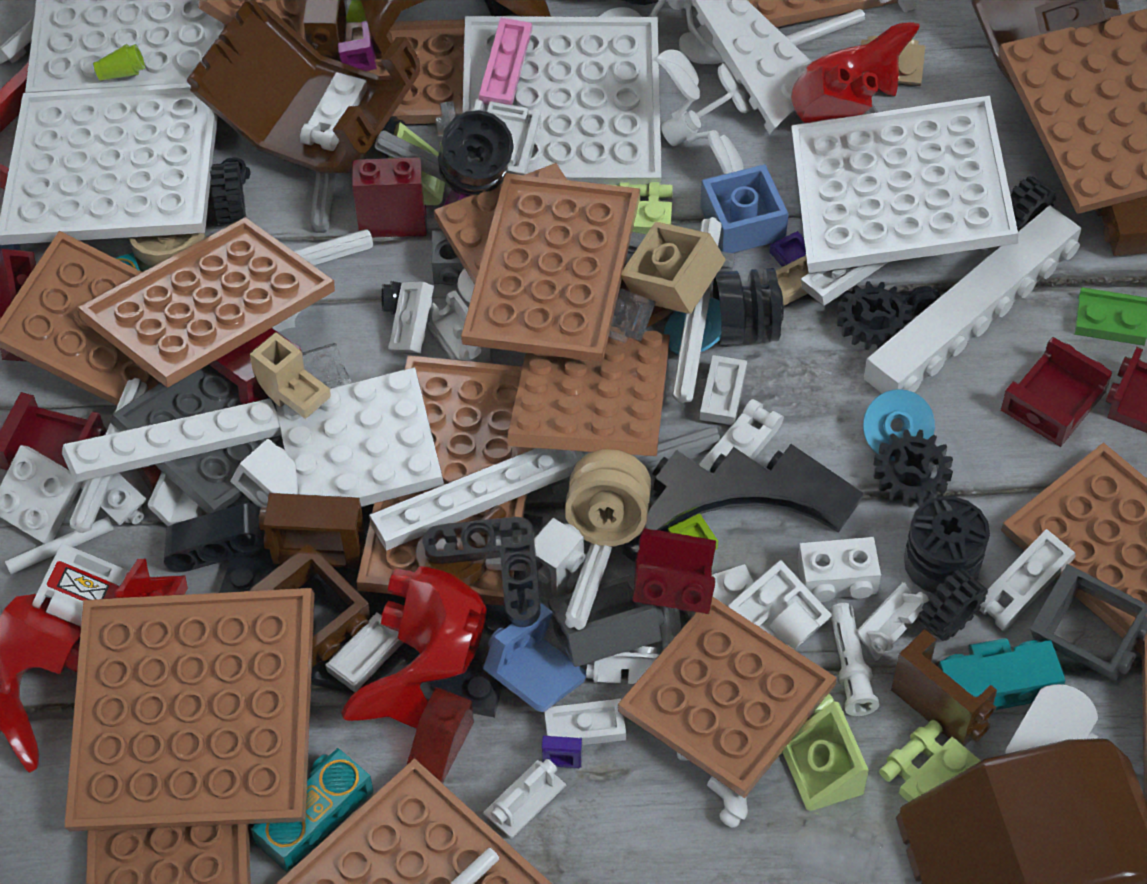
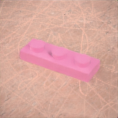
M500 17L479 92V100H482L484 104L489 105L490 101L507 105L513 104L532 34V23Z

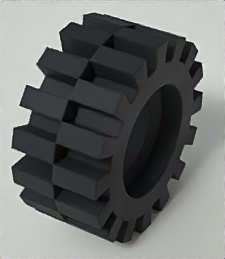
M239 163L212 164L210 175L217 222L219 225L235 223L246 217Z
M1033 176L1020 181L1019 186H1015L1010 195L1017 231L1021 230L1049 205L1053 207V202L1056 200V192Z
M964 569L955 571L952 576L949 575L945 579L943 584L940 583L936 587L937 591L931 593L928 597L929 601L924 603L922 606L923 610L919 613V621L942 641L949 640L950 637H954L959 629L962 630L967 621H971L974 618L973 614L980 610V604L985 602L987 598L985 597L988 594L987 588Z

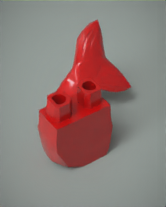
M907 22L893 25L868 44L837 50L819 57L810 63L795 82L791 92V101L799 118L804 123L863 115L872 107V95L878 91V88L887 95L896 96L899 81V56L916 35L920 24Z
M419 566L415 572L402 569L394 570L389 580L388 593L406 597L405 605L388 601L383 610L380 624L398 631L397 639L415 648L420 655L399 672L370 683L355 692L341 712L343 719L346 721L391 717L410 727L421 730L427 729L431 717L430 707L420 685L423 682L463 674L480 645L487 611L480 594L451 573Z
M36 594L16 596L4 608L0 616V730L4 733L14 753L29 773L36 770L39 765V749L28 715L20 700L22 677L25 672L33 667H40L57 674H61L66 667L77 672L81 626L46 612L52 598L45 597L39 609L33 607L32 603Z

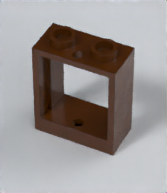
M306 0L303 24L306 41L322 56L339 62L342 61L338 43L345 42L347 0Z
M269 493L267 507H261L259 527L260 530H265L264 548L270 549L273 564H283L309 543L332 567L360 569L366 543L360 498Z
M308 543L252 587L250 591L298 589L318 574L349 606L347 610L313 636V667L321 660L326 661L338 651L341 643L350 636H355L362 627L366 626L370 620L369 603Z

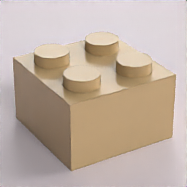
M655 221L622 270L621 277L636 301L691 314L726 259L710 233Z

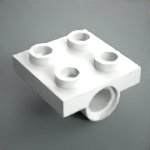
M20 445L0 485V517L46 544L54 540L83 481L75 483L69 470L32 448Z
M782 560L728 605V607L794 650L832 617V614Z

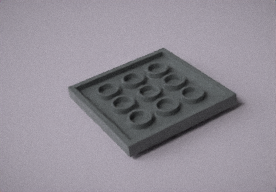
M208 364L168 388L162 383L153 387L113 413L111 424L122 432L243 404L240 402L238 385ZM271 399V401H272V403H273V405H274V407H275V409H276V411H277L276 403ZM282 435L155 465L209 514L227 508L245 495L230 480L239 464L267 439H270L276 446L283 449L284 444Z

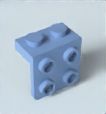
M542 603L540 617L533 625L518 627L511 624L507 628H499L493 633L488 642L490 649L483 668L531 707L540 712L548 710L584 683L586 679V671L580 666L574 667L570 658L544 639L553 612ZM527 611L522 612L520 615L527 614Z

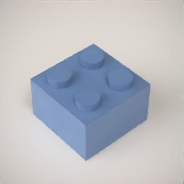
M765 164L702 180L700 206L706 219L714 217L722 224L718 245L720 251L735 253L775 243L786 237L788 211Z

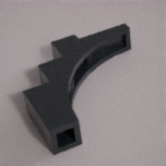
M790 444L784 453L778 450L766 468L733 447L727 456L722 453L718 456L711 466L710 472L676 450L670 459L664 456L652 473L655 476L653 490L661 495L654 493L650 498L647 523L644 528L668 532V528L699 513L702 514L727 507L758 505L786 509L813 518L839 533L859 505L864 493L793 444ZM641 534L629 543H625L623 547V555L633 562L636 561Z

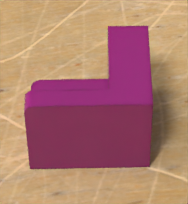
M363 21V39L338 43L339 54L342 63L365 71L375 70L377 67L374 42L367 21Z

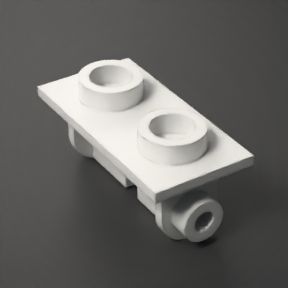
M115 473L112 476L100 507L119 525L124 521L126 523L138 524L144 517L141 505L147 499L119 473ZM84 480V481H83V483H82V485H81V487H80L82 490H83V488H84L85 483H86L87 480Z
M902 582L856 631L875 661H878L886 651H890L893 648V643L918 618L919 613L923 610L922 606L929 601L927 595L922 592L912 594L907 585Z
M642 646L634 649V653L623 652L597 660L595 663H587L586 678L594 679V683L621 684V670L626 669L629 670L628 684H635L660 654H657V648Z
M546 759L543 763L537 760L483 812V815L512 839L566 787V783L554 774L557 768L549 759Z

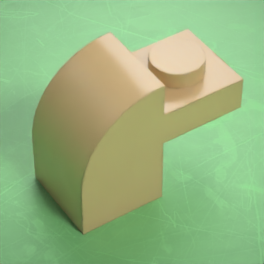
M277 332L250 353L252 370L258 383L279 407L286 404L306 419L331 397L330 388L304 369L302 351Z

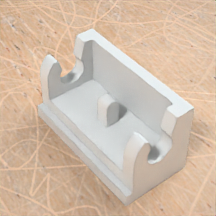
M456 290L447 294V305L444 309L439 310L435 303L431 304L429 310L430 322L427 323V327L450 360L481 363L491 361L490 348L462 345L461 334L468 307Z

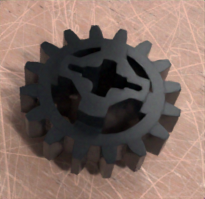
M866 281L864 289L854 285L852 294L844 292L842 302H838L837 326L843 327L842 336L848 337L852 335L851 344L854 346L860 341L864 342L865 350H869L871 344L877 345L879 349L913 319L911 316L913 307L912 305H906V294L897 296V287L895 286L890 290L884 289V282H880L878 288L873 287L870 281Z
M904 429L903 438L900 439L892 433L889 438V444L881 442L879 454H875L873 465L876 468H874L873 477L874 479H881L878 489L880 492L889 489V500L891 501L895 500L898 496L902 497L903 506L906 507L910 499L915 500L918 507H920L925 497L929 500L936 498L938 495L937 491L945 494L948 486L947 482L951 481L953 470L949 469L952 467L953 458L945 456L947 445L943 444L937 447L935 445L937 436L932 435L927 440L923 438L924 433L920 429L916 436H911L909 430ZM894 456L895 464L893 469L890 470L889 462ZM936 465L937 474L935 478L932 479L931 471L933 469V466Z

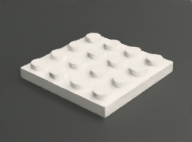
M415 367L330 389L331 397L306 419L288 405L284 404L282 407H279L276 404L284 449L296 464L298 494L358 497L362 507L444 485Z

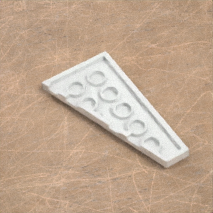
M690 0L698 11L696 16L702 27L707 26L713 35L712 43L736 82L743 84L751 96L748 100L754 110L759 109L766 120L764 126L770 135L795 111L791 101L793 86L812 61L748 0Z

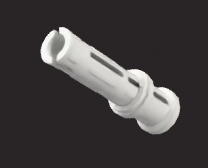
M838 603L833 605L829 612L832 614L831 621L842 668L838 679L840 685L845 688L847 698L844 707L849 715L864 716L873 713L879 707L878 697L873 695L870 683L873 674L871 668L863 660L860 639L856 633L857 628L853 606L849 605V603Z

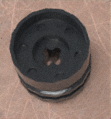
M481 110L466 111L452 119L445 128L437 160L439 174L448 187L458 194L474 196L482 192H490L502 183L514 149L512 133L505 122L496 115ZM468 156H469L471 159H474V158L478 157V158H480V161L478 162V161H476V160H473V161L469 162V161H468Z
M756 269L750 270L747 286H742L738 271L718 272L712 282V296L720 301L721 338L718 341L719 346L742 344L745 337V328H751L754 341L760 343L763 340L764 326L768 340L770 342L779 341L781 324L784 317L782 290L778 284L775 269H764L762 285L758 271Z
M939 496L924 502L914 512L904 553L905 570L912 582L924 591L935 593L937 591L936 587L940 583L943 584L949 575L952 576L955 571H960V569L966 570L978 580L990 537L989 523L981 509L970 501L955 496Z

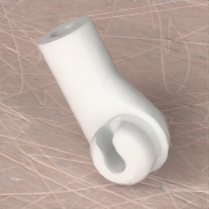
M712 776L707 786L724 799L725 808L720 812V820L731 828L737 827L740 820H744L748 814L746 797L744 799Z

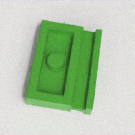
M1081 287L1074 335L1145 345L1147 339V297Z

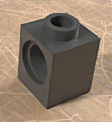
M432 231L434 284L445 285L458 284L459 275L464 267L443 231Z

